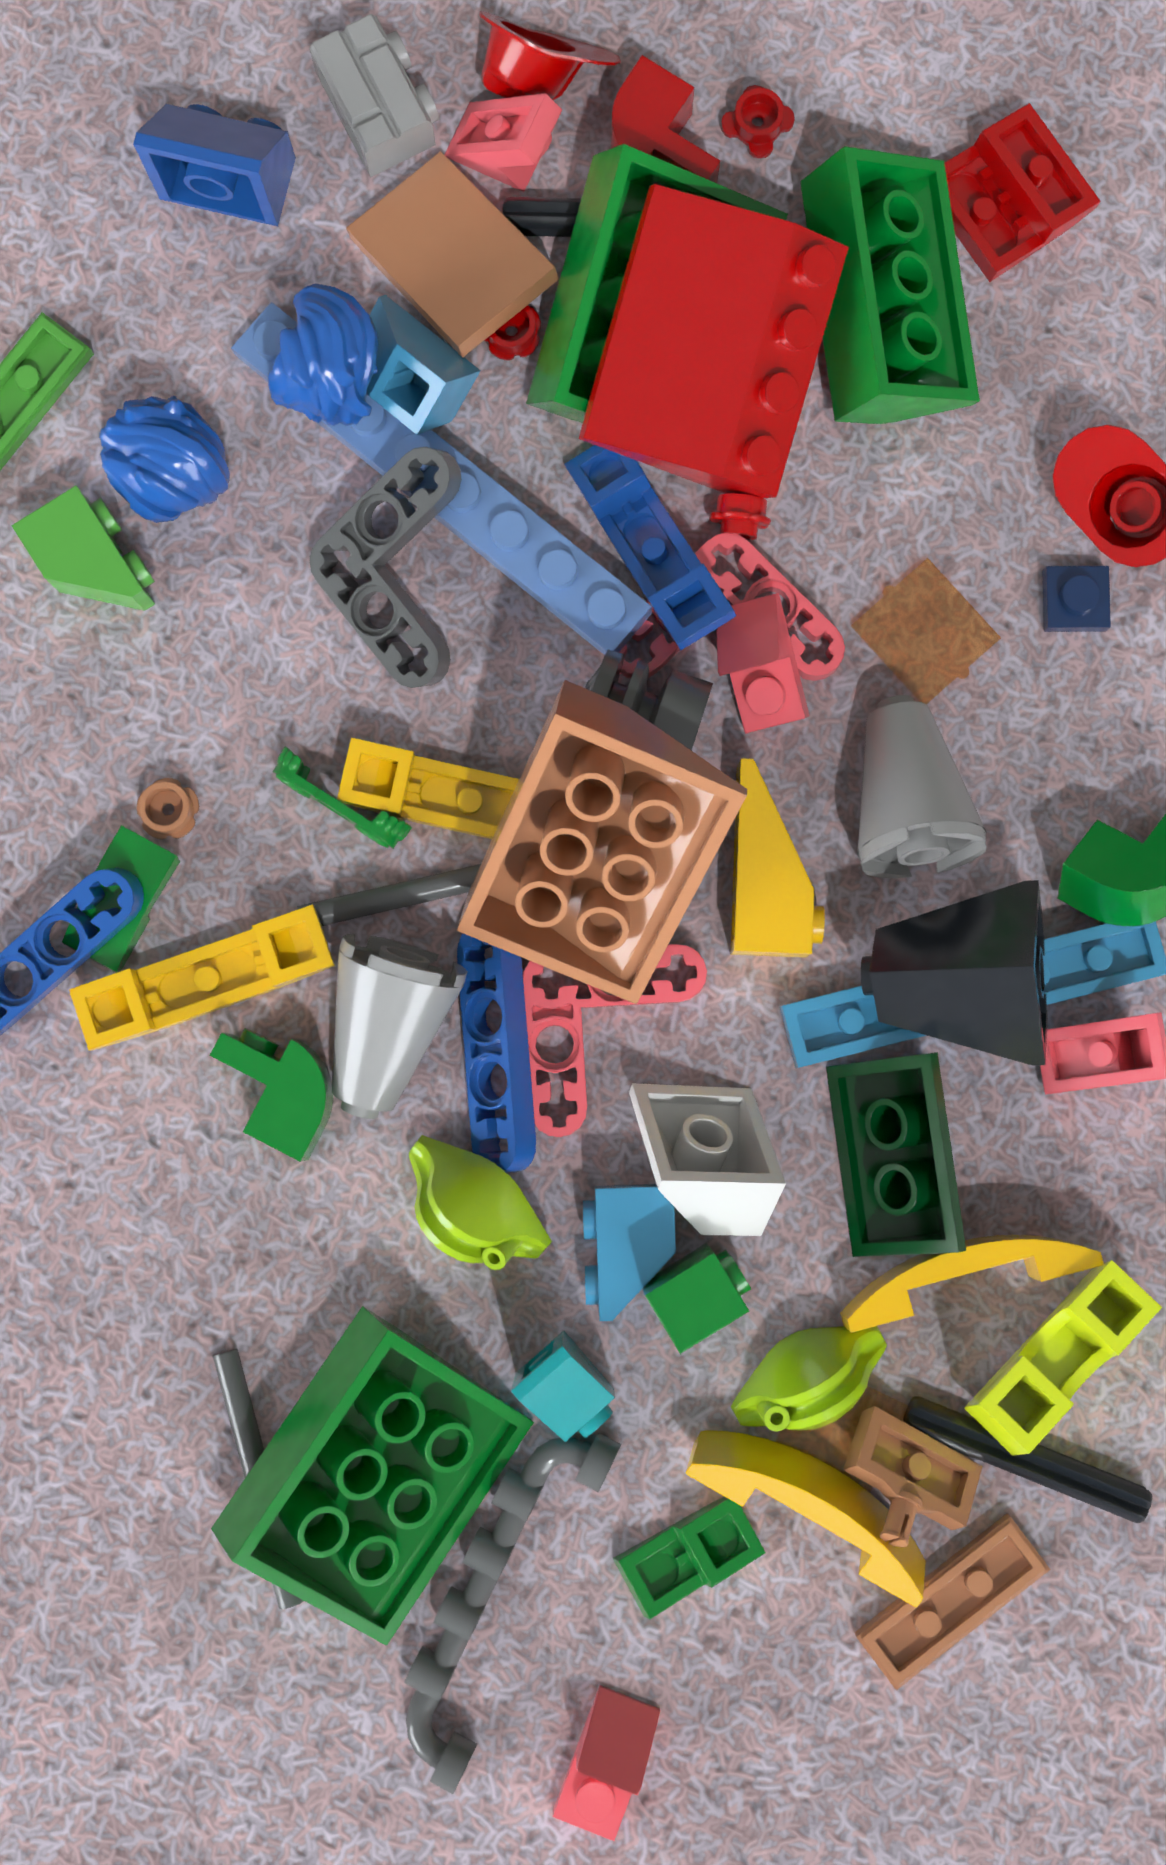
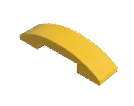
M351 737L337 800L377 813L385 811L389 816L493 839L519 779L415 756L414 751Z
M312 904L252 925L253 929L151 965L136 970L129 968L69 989L88 1050L93 1051L174 1026L274 991L335 966L315 905Z
M995 1235L965 1240L966 1251L959 1253L920 1254L888 1270L857 1294L840 1312L843 1326L852 1333L914 1316L907 1291L913 1288L1022 1259L1024 1260L1028 1276L1043 1282L1103 1266V1258L1099 1251L1068 1241L1043 1236Z
M717 1430L700 1431L693 1444L685 1474L742 1507L755 1488L860 1548L861 1556L858 1574L917 1608L924 1594L926 1561L911 1536H909L907 1547H896L890 1545L889 1541H884L880 1538L888 1509L871 1493L834 1467L790 1446L743 1433Z

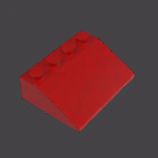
M657 184L649 186L578 439L725 494L738 493L761 498H777L849 247L794 222Z

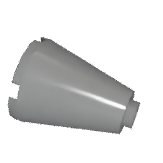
M908 695L892 696L880 701L877 704V709L871 712L866 719L857 853L862 865V871L866 875L878 878L897 879L912 877L908 866L924 865L937 861V873L972 862L984 854L987 849L986 829L930 708L925 703L916 702L912 696Z
M347 934L342 937L338 959L332 1094L342 1100L341 1109L361 1118L376 1119L378 1118L379 1111L388 1112L394 1109L464 986L468 971L462 965L453 961L449 973L441 968L429 965L437 961L439 954L377 936L369 935L366 947L355 946V934Z

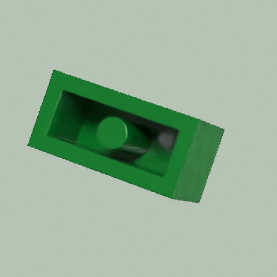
M707 1243L655 1274L643 1287L645 1297L680 1354L750 1312L741 1295L750 1291L751 1287L726 1249L715 1255Z

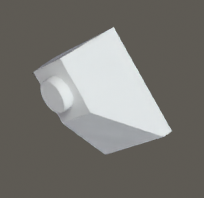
M632 1083L629 1094L658 1190L701 1235L761 1236L786 1182L752 1088Z

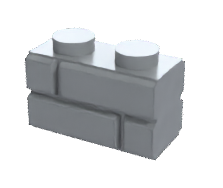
M369 14L347 25L342 32L337 30L312 42L309 50L316 75L370 178L436 145L432 123L439 120L437 108L424 84L413 87L405 71L412 67L403 41L396 31L386 35L377 16Z

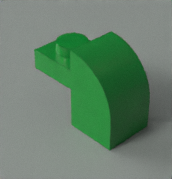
M1166 814L1144 843L1097 819L1063 863L1057 899L1098 921L1117 926H1141L1166 917Z
M244 1028L240 1037L221 1032L209 1056L267 1085L243 1133L299 1162L309 1160L328 1123L333 1106L332 1081L324 1062L313 1049L300 1040L291 1039L284 1054L279 1059L274 1056L279 1045L254 1031Z

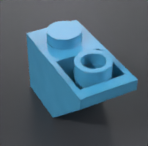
M387 295L379 296L370 313L379 338L376 360L378 372L373 374L367 388L369 397L417 435L450 423L456 416L481 370L466 358H462L456 350Z
M656 1184L595 1186L596 1200H583L584 1240L597 1239L598 1265L585 1266L586 1305H599V1321H613L676 1253L675 1209L658 1190Z

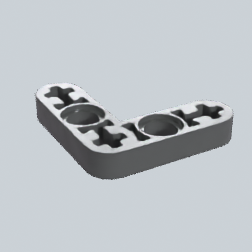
M430 447L414 448L406 453L316 542L309 559L311 572L317 583L389 674L399 684L409 688L432 686L440 682L447 674L451 662L450 651L444 639L385 566L454 499L459 491L462 479L460 467L456 459L446 451ZM422 465L438 466L439 470L434 475V480L438 485L436 490L421 488L409 499L397 492V487L399 490L412 492L423 481L424 474L420 470ZM389 502L395 507L399 522L393 535L384 539L375 533L371 518L373 511L379 504ZM412 504L416 505L418 509L415 510ZM335 550L350 552L351 556L347 559L346 566L356 579H369L372 577V580L359 586L348 573H333L332 568L338 563V559L334 554ZM355 590L352 596L350 597L349 592ZM378 592L384 593L390 598L394 610L392 620L382 629L374 626L367 615L368 602ZM410 625L411 629L408 630V631H405V629L407 628V626ZM400 634L412 648L426 647L429 653L425 656L423 662L428 670L410 671L408 664L414 659L412 651L404 642H392L388 645L387 640Z

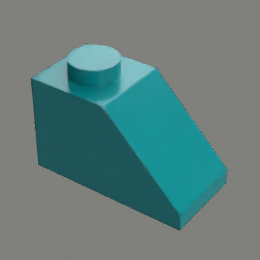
M562 1331L515 1373L511 1392L526 1408L565 1442L577 1431L584 1438L588 1437L613 1414V1410L608 1404L615 1398L614 1388L565 1331Z

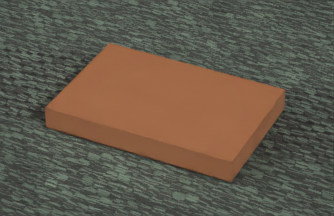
M441 151L346 227L351 240L462 358L559 280L555 266Z

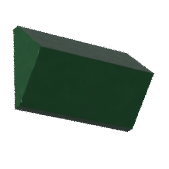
M938 1052L827 1066L826 1071L852 1256L959 1253L966 1251Z

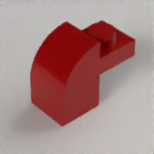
M642 55L616 95L612 110L611 148L626 144L712 182H718L720 160L679 135L692 115L695 87Z

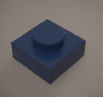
M1046 566L1042 570L1044 632H1106L1111 628L1109 566Z

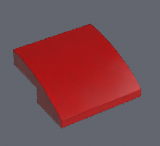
M1030 103L981 131L973 146L944 162L955 235L989 282L1065 233L1096 209L1101 202Z

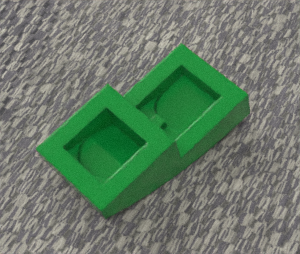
M122 825L95 871L117 867L130 871L138 878L143 887L144 902L138 915L90 957L91 960L115 973L120 972L126 964L150 921L149 912L180 863L177 855ZM101 885L100 887L105 893L103 900L93 909L82 912L93 919L98 913L116 907L121 910L122 908L119 906L117 898L123 891L119 885L109 887ZM69 923L62 943L76 951L80 942L79 933Z
M723 1497L617 1555L613 1560L643 1616L651 1620L703 1585L711 1588L716 1586L766 1552L741 1506Z

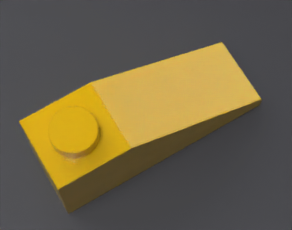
M741 758L736 768V782L747 788V796L735 817L730 955L806 958L812 954L813 943L822 944L825 927L824 906L814 905V888L754 759Z

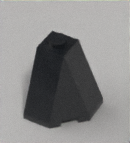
M1039 880L1022 881L876 929L872 956H863L861 960V985L864 995H874L878 1021L1028 1065H1046L1048 1013L1047 994H1044L1043 956H1045V935Z

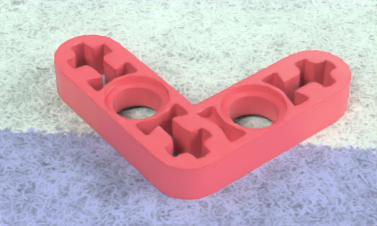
M721 533L709 539L695 552V555L701 564L704 563L731 606L754 600L765 592L779 593L788 605V615L785 618L788 630H790L798 615L802 614L809 621L802 624L800 631L812 642L818 641L821 637L829 642L830 645L825 654L830 662L824 664L816 659L807 664L801 658L806 647L792 634L790 639L801 678L817 681L826 679L836 671L843 660L845 652L844 640L838 629L748 540L739 534ZM719 551L725 556L733 551L739 553L741 557L737 568L748 580L752 578L756 570L764 576L751 585L743 600H740L734 594L741 589L742 582L733 573L726 571L721 576H718L713 572L716 565L714 552ZM652 608V613L663 630L668 632ZM646 620L632 638L636 641L642 640L653 630V623ZM663 633L652 642L649 649V654L653 658L649 662V677L656 674L680 651L674 641L672 643L666 641ZM627 645L619 653L626 655ZM640 658L634 660L631 664L624 659L620 674L631 679Z
M668 945L656 969H665L670 966L672 956H682L684 966L695 967L696 978H691L685 982V991H673V985L668 980L651 981L655 994L641 995L637 1004L617 996L607 995L600 989L588 984L591 998L577 999L579 985L560 987L558 998L546 999L544 989L534 988L532 983L533 976L543 975L544 966L529 961L523 973L534 1119L536 1127L541 1132L554 1137L571 1135L581 1127L586 1118L587 1095L581 1008L679 1003L690 1000L701 991L706 982L707 975L704 959L696 950L686 945ZM551 1026H559L566 1029L571 1034L574 1042L571 1055L560 1063H548L543 1060L536 1048L539 1034ZM576 1068L577 1082L572 1083L563 1080L565 1099L576 1101L577 1113L567 1115L566 1126L555 1127L553 1126L551 1116H541L540 1104L551 1100V1081L538 1085L537 1070L560 1073Z

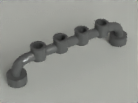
M600 1433L597 1434L593 1444L570 1437L566 1442L561 1438L551 1439L536 1448L525 1463L521 1473L508 1468L492 1500L493 1505L503 1509L493 1532L480 1527L463 1560V1564L473 1568L474 1571L463 1592L451 1586L433 1623L444 1628L445 1631L434 1652L422 1646L405 1679V1684L416 1689L406 1716L408 1739L415 1753L428 1765L435 1768L430 1782L451 1794H454L477 1743L455 1731L448 1743L441 1740L432 1728L434 1711L452 1678L463 1651L482 1616L492 1591L553 1468L565 1463L579 1467L580 1470L575 1481L599 1492L622 1445Z

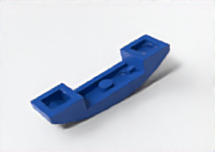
M593 445L564 464L617 553L680 650H683L736 617L734 609L704 563L701 564L652 489L644 471L636 460Z

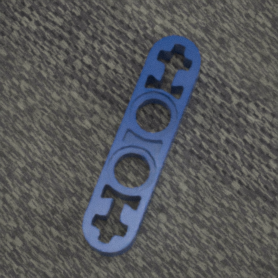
M118 867L91 873L0 953V1036L138 915L143 906L144 893L143 887L135 875L128 870ZM101 885L105 887L119 885L123 891L117 898V902L122 908L121 910L116 907L98 913L93 919L82 912L93 909L103 900L105 893L100 887ZM59 920L71 923L79 933L80 942L78 949L71 956L59 954L50 943L49 935L51 928ZM13 961L23 963L32 973V989L26 996L14 995L5 985V969Z
M462 934L457 946V963L468 971L464 986L460 991L472 1151L494 1162L507 1174L525 1170L532 1163L536 1153V1132L522 958ZM492 947V958L485 959V949ZM485 981H496L497 988H485ZM492 1000L498 1003L502 1013V1023L495 1034L489 1029L486 1022V1010ZM497 1064L503 1067L507 1077V1088L501 1097L495 1094L491 1085V1073ZM506 1109L507 1116L495 1117V1110ZM500 1138H507L508 1151H501L499 1146Z

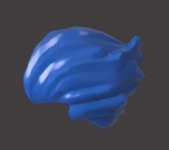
M315 283L303 288L294 296L293 304L297 313V326L294 329L285 328L280 332V353L277 355L273 368L268 374L271 398L276 405L285 406L287 409L304 413L310 420L317 423L323 419L328 425L333 426L338 423H342L345 426L357 425L363 416H369L372 407L365 401V394L373 374L378 372L376 360L379 336L372 318L352 295L336 287Z
M151 396L147 399L125 401L123 409H117L116 415L109 418L106 425L99 432L101 446L103 447L100 453L102 468L107 474L110 484L130 504V508L146 520L155 523L174 521L182 512L196 507H204L206 504H212L217 500L219 494H223L229 489L230 472L225 460V449L219 436L194 409L192 404L182 402L176 396H171L167 400Z

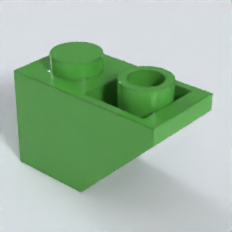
M76 485L11 525L43 577L60 593L143 611L155 605L149 593L144 589L154 583L155 580L134 549L121 556L123 552L113 536L122 531V528L101 497L91 503Z

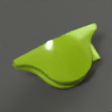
M424 1135L420 1136L409 1151V1158L417 1182L414 1208L421 1230L439 1250L459 1261L484 1263L493 1270H501L512 1256L535 1259L546 1250L552 1240L523 1192L510 1175L483 1156Z
M844 1326L809 1328L797 1331L780 1340L766 1354L736 1396L731 1409L741 1426L767 1427L771 1431L776 1432L782 1431L785 1428L797 1431L818 1429L831 1424L848 1413L861 1398L867 1388L869 1377L883 1355L887 1344L877 1326L852 1333Z

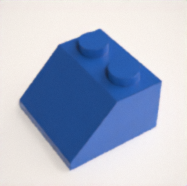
M165 104L136 132L133 145L160 200L278 227L296 159L288 131H284L273 122L261 118H251L244 122L223 117L216 110L204 105L192 104L187 108Z

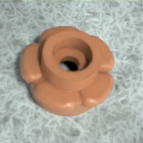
M163 778L155 781L141 793L137 801V814L143 821V829L150 836L160 840L166 839L167 836L179 839L189 834L196 823L194 815L199 811V800L195 792L189 787H182L180 781L173 778ZM167 804L174 806V812L171 815L163 813V808Z

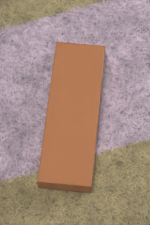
M1007 1513L925 1577L923 1599L917 1608L898 1598L854 1633L893 1687L898 1690L1051 1569Z

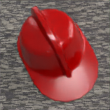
M480 11L479 13L482 19L491 24L485 62L481 74L482 84L487 90L504 98L546 93L554 101L563 95L584 62L613 66L621 62L618 55L607 49L553 33L524 28L486 11Z
M1102 425L1087 428L1072 437L1057 456L1053 472L1055 496L1065 513L1096 547L1115 563L1131 567L1154 565L1166 558V463L1146 441L1126 428ZM1110 516H1111L1112 520L1114 521V523H1115L1117 529L1115 528L1114 524L1112 523V521H1111V519H1110Z

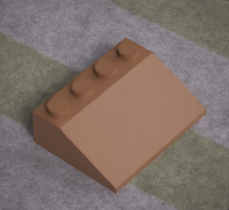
M564 680L470 887L457 931L637 1004L747 796V788L629 707Z

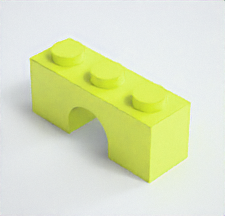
M1112 1260L1104 1263L1103 1266L1093 1268L964 1409L1012 1456L1030 1454L1074 1405L1070 1399L1080 1386L1106 1361L1112 1357L1119 1356L1162 1307Z

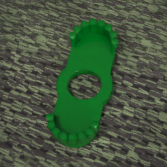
M285 746L279 754L278 764L273 770L278 780L302 796L316 800L353 824L358 831L379 845L394 849L398 841H402L412 829L411 825L394 816H389L385 811H381L372 822L331 795L306 781L310 768L304 766L301 758L295 755L288 747Z

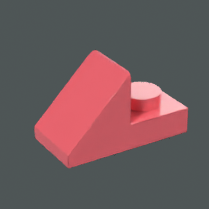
M546 93L469 102L444 155L450 160L524 192L540 158L551 144V133L563 109Z
M779 593L732 605L736 617L717 628L719 676L730 674L745 734L809 717Z
M1162 1013L1047 1029L1046 1065H1040L1045 1095L1166 1079V1035Z
M599 1685L553 1809L554 1818L615 1841L632 1794L639 1795L660 1715L659 1708Z

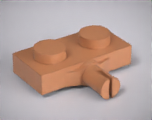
M873 1406L861 1412L843 1470L880 1490L889 1499L891 1504L883 1531L880 1533V1538L884 1541H889L890 1545L907 1547L916 1513L923 1514L950 1530L967 1526L983 1466L880 1408Z

